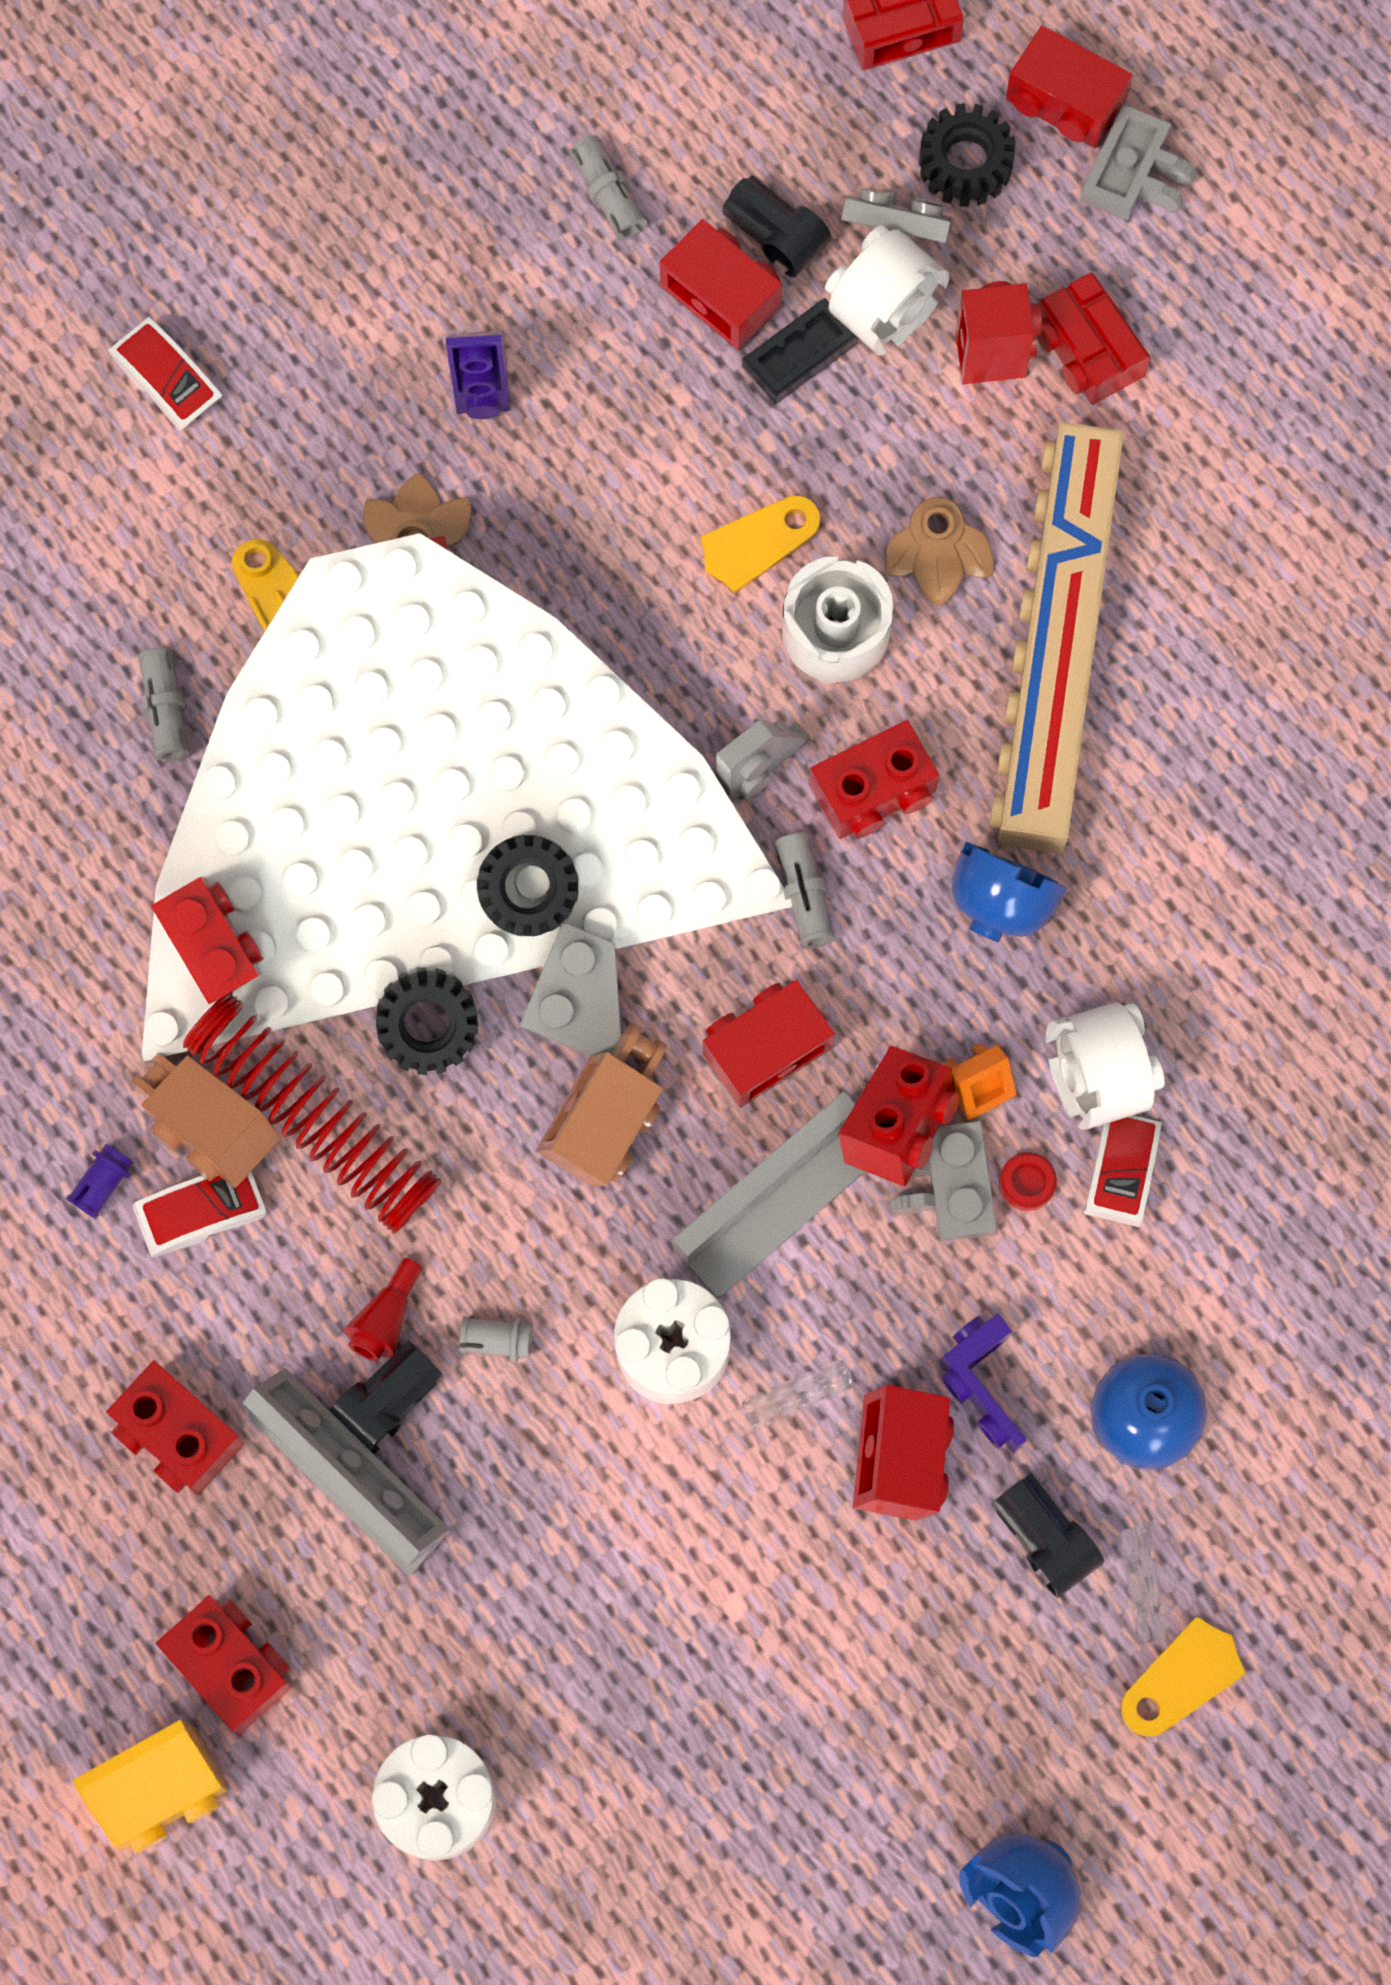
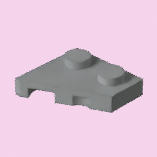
M758 720L716 754V778L732 803L741 795L746 800L751 799L768 785L771 780L768 774L811 739L797 723H793L788 728L780 721L770 723L768 720Z
M562 922L519 1026L590 1056L606 1052L611 1054L621 1037L615 944Z

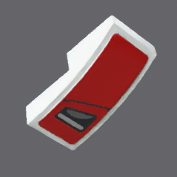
M150 317L145 319L107 351L142 392H147L179 431L184 429L223 396L188 355Z
M1133 1115L1103 1124L1084 1214L1140 1227L1149 1193L1162 1122Z
M252 1172L236 1188L218 1174L212 1181H209L202 1175L154 1193L133 1204V1209L151 1258L206 1241L209 1235L262 1219L267 1213Z

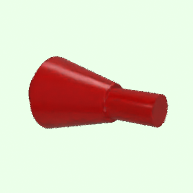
M403 1258L387 1287L382 1288L343 1329L345 1335L350 1339L349 1348L359 1356L377 1362L381 1356L391 1358L395 1354L408 1303L406 1298L422 1271V1267L411 1259Z

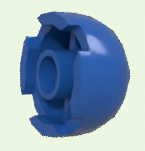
M966 841L953 871L952 895L958 908L973 919L969 929L990 940L1000 942L1003 933L1024 937L1038 932L1048 924L1057 911L1067 887L1018 862H1012L998 855L995 857L989 854L990 850Z
M1157 1353L1131 1355L1111 1366L1096 1385L1090 1405L1093 1432L1099 1438L1103 1447L1116 1457V1460L1121 1464L1140 1470L1167 1468L1185 1458L1201 1439L1207 1419L1204 1391L1194 1373L1178 1360Z
M1025 1834L1004 1835L993 1839L984 1846L960 1871L959 1884L969 1906L972 1907L979 1900L1000 1921L999 1924L990 1930L1013 1949L1031 1957H1038L1044 1949H1048L1052 1953L1067 1937L1078 1919L1081 1905L1079 1882L1071 1867L1072 1861L1070 1856L1060 1845L1053 1841H1044Z

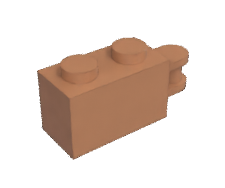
M635 1023L630 1024L626 1028L611 1054L606 1052L590 1056L535 1151L592 1187L608 1186L610 1181L616 1182L620 1179L632 1159V1154L628 1152V1149L637 1133H645L656 1119L660 1110V1105L655 1102L663 1088L651 1081L650 1078L663 1057L667 1044L659 1039L653 1043L640 1034L641 1027ZM629 1054L641 1061L636 1070L624 1063Z
M157 1053L152 1059L155 1065L141 1079L136 1076L130 1082L146 1098L141 1106L155 1122L149 1129L150 1132L171 1151L175 1152L182 1146L190 1152L186 1160L209 1181H212L218 1174L236 1188L281 1140L280 1135L260 1110L188 1055L175 1066Z

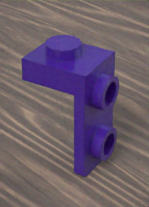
M998 1313L986 1323L980 1316H977L952 1337L958 1345L943 1356L941 1366L946 1372L940 1378L959 1403L962 1404L969 1399L983 1416L977 1421V1424L991 1444L997 1449L1006 1445L1014 1454L1023 1447L1026 1442L1025 1437L971 1371L973 1367L1008 1341L1012 1330Z

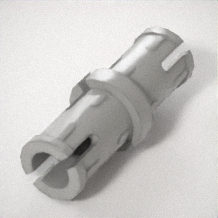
M591 135L580 139L573 145L574 149H570L569 155L586 180L589 187L587 193L590 200L595 205L599 204L618 240L624 241L642 232V228L647 226V220L636 206L627 189L629 181L622 171H617L598 136Z
M161 647L141 652L138 655V662L143 677L145 694L141 705L143 714L149 718V724L151 725L154 758L156 761L161 760V762L165 763L187 758L190 755L187 736L185 735L182 713L186 709L184 694L180 693L178 689L173 651Z
M800 832L777 839L775 846L779 852L787 885L783 888L785 900L791 899L801 939L800 945L803 949H813L828 945L835 941L836 938L834 932H832L824 895L828 892L826 881L818 876L810 846L809 834ZM800 871L802 872L805 890L807 891V895H808V899H809V903H810V907H811V910H810V911H809V908H808V904H807L805 892H804V889H803V885H802V881H801V877H800Z

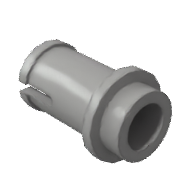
M464 1316L460 1330L459 1351L465 1354L470 1352L509 1356L512 1363H518L519 1358L529 1359L533 1342V1324L523 1323L520 1317H515L513 1323L473 1319Z

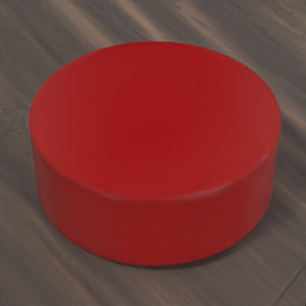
M1031 1152L1020 1153L1010 1158L1004 1165L999 1178V1187L1003 1198L1012 1207L1022 1211H1034L1045 1206L1053 1197L1057 1186V1175L1052 1164L1045 1157Z

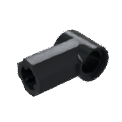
M753 175L746 179L743 177L733 187L729 197L723 204V215L761 244L766 258L772 264L778 261L787 269L785 274L791 278L796 277L832 239L829 228L815 212L804 206H798L794 209Z
M408 1340L365 1383L360 1381L349 1388L332 1405L329 1411L373 1454H376L380 1450L377 1444L387 1434L393 1437L403 1424L401 1419L421 1402L444 1376L432 1361Z
M1032 1473L1018 1481L992 1502L991 1506L1027 1551L1026 1559L1034 1572L1039 1569L1043 1572L1050 1582L1046 1587L1056 1598H1060L1105 1563L1101 1552L1089 1535L1075 1521H1068Z

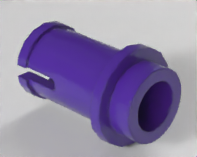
M105 1144L100 1152L96 1150L92 1152V1155L96 1157L71 1194H68L65 1198L94 1219H97L98 1213L122 1179L125 1177L129 1180L132 1176L128 1171L134 1162L108 1144Z

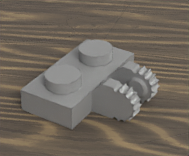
M1123 104L1081 191L1080 201L1126 220L1129 219L1139 196L1146 202L1174 213V211H1178L1184 200L1183 195H1181L1177 188L1167 186L1166 183L1151 178L1149 175L1153 169L1161 176L1187 185L1193 181L1196 168L1189 161L1180 159L1179 156L1162 150L1170 132V123Z
M861 188L859 196L849 195L845 199L841 220L871 227L884 225L889 231L899 229L907 235L946 243L950 237L954 217L942 215L944 206L928 202V198L916 196L912 201L911 208L896 205V191L884 189L882 192Z
M981 1121L940 1126L933 1138V1149L928 1162L921 1170L916 1168L910 1177L911 1179L930 1176L933 1194H902L889 1200L891 1214L897 1215L935 1210L939 1242L996 1235L997 1227Z

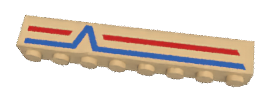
M1059 422L1056 440H1045L1040 472L1051 473L1048 490L1038 489L1033 518L1034 522L1043 523L1041 540L1031 539L1026 571L1036 573L1034 590H1023L1019 622L1029 623L1026 641L1016 640L1011 671L1022 674L1019 692L1009 690L1004 723L1014 724L1012 743L1001 742L997 775L1007 776L1004 795L994 794L989 822L990 827L999 828L997 845L1063 855L1068 840L1124 431Z

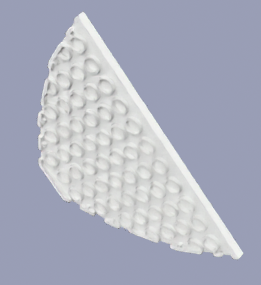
M421 533L310 558L226 694L158 878L155 891L156 903L199 877H205L209 885L219 881L235 908V911L228 914L229 919L238 934L246 930L250 933L264 957V960L257 964L262 975L231 992L233 996H237V1000L244 1002V1007L212 1045L228 1042L252 1015H257V1020L241 1038L258 1035L266 1027H271V1031L375 1007L378 1004L379 998L382 999L384 989L390 982L394 984L398 980V976L406 971L408 974L417 972L416 968L426 967L427 971L433 972L436 971V968L444 970L446 975L452 978L455 976L462 981L463 985L543 967L561 924L553 931L540 936L521 937L512 935L497 927L487 917L478 900L477 877L483 860L496 845L514 836H541L554 841L569 854L578 873L579 894L572 913L563 922L614 943L615 949L790 908L792 903L791 899L785 900L782 883L705 758L557 618ZM524 863L514 867L509 872L505 882V890L508 898L515 905L522 908H533L540 905L547 898L550 882L546 872L541 867L531 863ZM155 913L153 915L142 1044L143 1061L152 1060L157 1053L165 1057L186 1052L187 1048H183V1040L202 1015L215 1003L213 1002L210 1005L207 1003Z

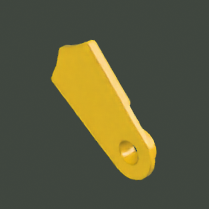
M789 496L701 536L700 540L704 551L706 574L722 582L733 593H737L817 533L820 526V514L817 506L806 497ZM794 513L801 514L805 517L806 522L801 528L792 529L785 523L789 515Z
M254 539L246 541L236 549L232 557V569L265 632L297 581L299 574L273 544L265 540ZM252 553H261L266 557V560L261 567L251 568L246 565L247 557Z
M1199 1617L1193 1619L1123 1696L1121 1715L1127 1727L1141 1736H1157L1243 1677L1245 1670L1238 1657L1233 1636L1212 1627ZM1141 1699H1150L1157 1705L1158 1713L1154 1720L1147 1721L1138 1715L1137 1704Z

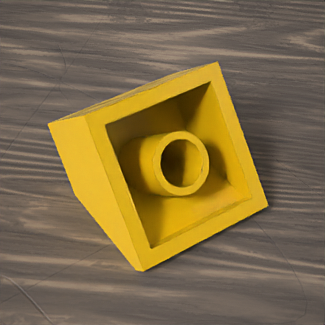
M182 1720L171 1724L72 1780L77 1792L114 1848L124 1850L132 1846L135 1854L164 1840L167 1834L163 1827L182 1816H185L188 1824L217 1810L220 1804L216 1797L229 1791L197 1728Z

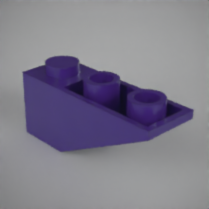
M504 331L457 333L447 336L446 349L457 414L467 413L473 419H490L497 416L499 411H510Z

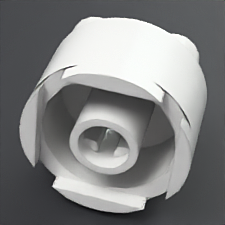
M880 225L873 229L865 238L861 246L862 253L849 267L847 265L839 267L830 276L825 285V290L831 295L829 312L877 355H884L887 353L883 346L884 344L892 340L899 346L931 315L939 303L931 295L938 283L946 290L949 282V272L901 230L894 229L889 231L884 225Z
M823 557L812 561L795 574L785 595L782 616V639L787 654L799 669L826 684L850 681L867 674L882 660L889 645L893 619V602L890 588L876 569L859 560H856L855 563L838 560L839 557ZM833 617L835 621H830L828 618Z
M1114 1002L1051 1021L1047 1026L1046 1043L1056 1040L1058 1056L1048 1059L1050 1071L1064 1109L1069 1117L1081 1115L1083 1118L1077 1126L1081 1130H1087L1149 1111L1154 1103V1091L1164 1088L1165 1081L1161 1064L1154 1055L1148 1056L1142 1038L1145 1032L1143 1017L1139 1008L1134 1003L1123 1006L1118 1002Z
M664 1278L649 1282L648 1285L640 1288L625 1302L617 1317L614 1329V1345L619 1368L628 1384L636 1392L658 1403H682L708 1393L723 1376L729 1360L730 1327L725 1311L711 1293L695 1283ZM674 1331L681 1332L682 1344L685 1348L682 1349L675 1346L670 1353L664 1352L660 1336L663 1334L670 1337Z
M425 1735L405 1742L386 1758L375 1778L371 1802L380 1829L393 1845L421 1859L446 1860L468 1852L485 1836L494 1818L496 1790L490 1770L471 1748L450 1737ZM445 1783L448 1788L443 1796L449 1802L447 1808L443 1812L432 1808L425 1814L422 1808L426 1803V1799L421 1794L422 1790L427 1785L437 1789Z

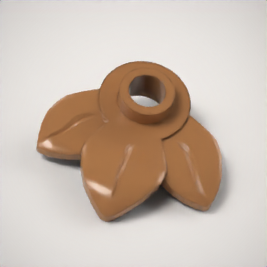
M416 473L399 489L393 503L379 499H367L364 506L363 523L370 538L377 543L421 533L429 539L445 535L447 546L450 548L461 542L467 534L471 523L472 511L470 500L465 498L454 499L441 504L430 483L423 475Z
M941 497L926 499L914 509L909 526L891 538L885 555L886 571L889 576H904L914 572L921 592L937 606L943 605L955 593L963 578V573L978 578H989L992 575L994 566L990 543L984 533L964 524L963 515L956 504ZM937 514L945 518L947 529L944 533L936 534L929 529L928 519L930 516Z

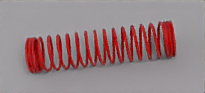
M229 993L217 1000L183 1040V1048H187V1051L191 1052L192 1055L201 1053V1064L210 1063L218 1058L213 1069L215 1076L224 1075L233 1069L227 1081L228 1087H237L247 1080L242 1089L241 1097L248 1100L261 1092L255 1103V1107L261 1112L275 1104L268 1117L271 1125L279 1123L290 1115L282 1129L283 1137L293 1135L304 1126L296 1140L297 1149L305 1148L318 1138L309 1154L310 1161L319 1160L332 1150L323 1166L324 1173L333 1172L346 1162L338 1175V1186L348 1183L362 1172L350 1191L351 1198L362 1195L377 1182L364 1203L365 1210L374 1208L391 1194L378 1215V1221L383 1222V1226H387V1230H391L392 1234H396L410 1220L412 1214L419 1206L431 1197L441 1184V1178H437V1174L433 1175L432 1171H427L407 1191L393 1209L385 1214L398 1194L421 1166V1161H416L393 1185L371 1203L384 1182L408 1153V1148L402 1149L375 1177L357 1191L367 1174L392 1144L394 1136H390L358 1168L344 1178L353 1162L378 1132L380 1124H376L352 1149L330 1166L339 1150L365 1119L367 1112H362L333 1142L316 1154L330 1131L351 1107L353 1100H348L327 1123L302 1143V1140L316 1119L339 1093V1088H334L309 1115L288 1131L302 1107L326 1080V1076L322 1075L291 1107L274 1119L288 1095L312 1068V1063H308L284 1089L260 1107L274 1083L296 1059L298 1051H294L266 1081L247 1094L260 1071L284 1045L285 1039H280L259 1063L240 1079L232 1083L246 1059L271 1032V1027H266L240 1056L219 1071L225 1057L236 1042L255 1023L257 1015H252L233 1038L205 1059L216 1038L244 1007V1002L237 1000V996H233V993Z

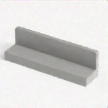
M844 1091L672 1239L673 1250L715 1297L721 1298L866 1172L844 1163L839 1131L855 1106L854 1101Z
M286 1368L254 1387L244 1400L243 1404L251 1411L249 1419L405 1574L412 1575L450 1530Z

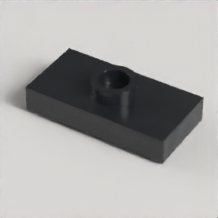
M823 298L742 358V367L776 405L857 345L858 337L829 312V301Z

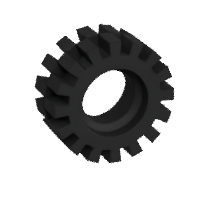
M965 103L956 104L955 115L953 116L948 108L939 111L938 121L932 117L927 123L926 132L923 131L919 153L920 176L923 183L929 181L928 190L934 196L939 191L943 192L942 201L951 204L953 197L961 198L959 207H969L970 199L976 198L978 206L987 203L988 194H991L995 199L1001 194L1002 185L1007 186L1010 180L1015 157L1014 136H1009L1011 127L1007 121L998 125L999 114L991 110L987 117L982 116L983 105L974 104L973 113H966ZM962 141H970L983 148L987 160L980 168L966 170L952 165L946 153L952 145Z
M520 835L504 840L487 854L479 868L477 894L480 905L487 917L497 927L512 935L534 937L553 931L570 916L575 902H577L579 878L573 864L574 862L561 846L541 836ZM524 863H531L541 867L546 872L550 882L547 898L540 905L533 908H522L515 905L508 898L505 890V882L509 872L514 867Z
M426 967L416 968L417 972L408 974L406 971L402 973L394 984L390 982L384 989V995L382 999L379 998L376 1008L377 1036L379 1043L384 1047L385 1054L391 1061L393 1059L396 1060L400 1068L406 1071L409 1068L415 1069L419 1075H427V1071L437 1070V1074L447 1071V1066L453 1063L455 1066L463 1061V1055L467 1051L471 1052L475 1044V1034L478 1035V1014L471 993L465 989L462 981L454 976L452 978L446 975V971L437 968L435 972L427 971ZM424 1000L439 1003L449 1015V1025L446 1032L440 1038L430 1042H423L413 1038L407 1032L404 1024L406 1013L410 1007Z

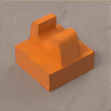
M982 1044L973 1046L974 1057L959 1065L953 1058L945 1061V1066L952 1068L955 1092L959 1094L958 1109L968 1121L1017 1096L1008 1057L997 1044L989 1049Z

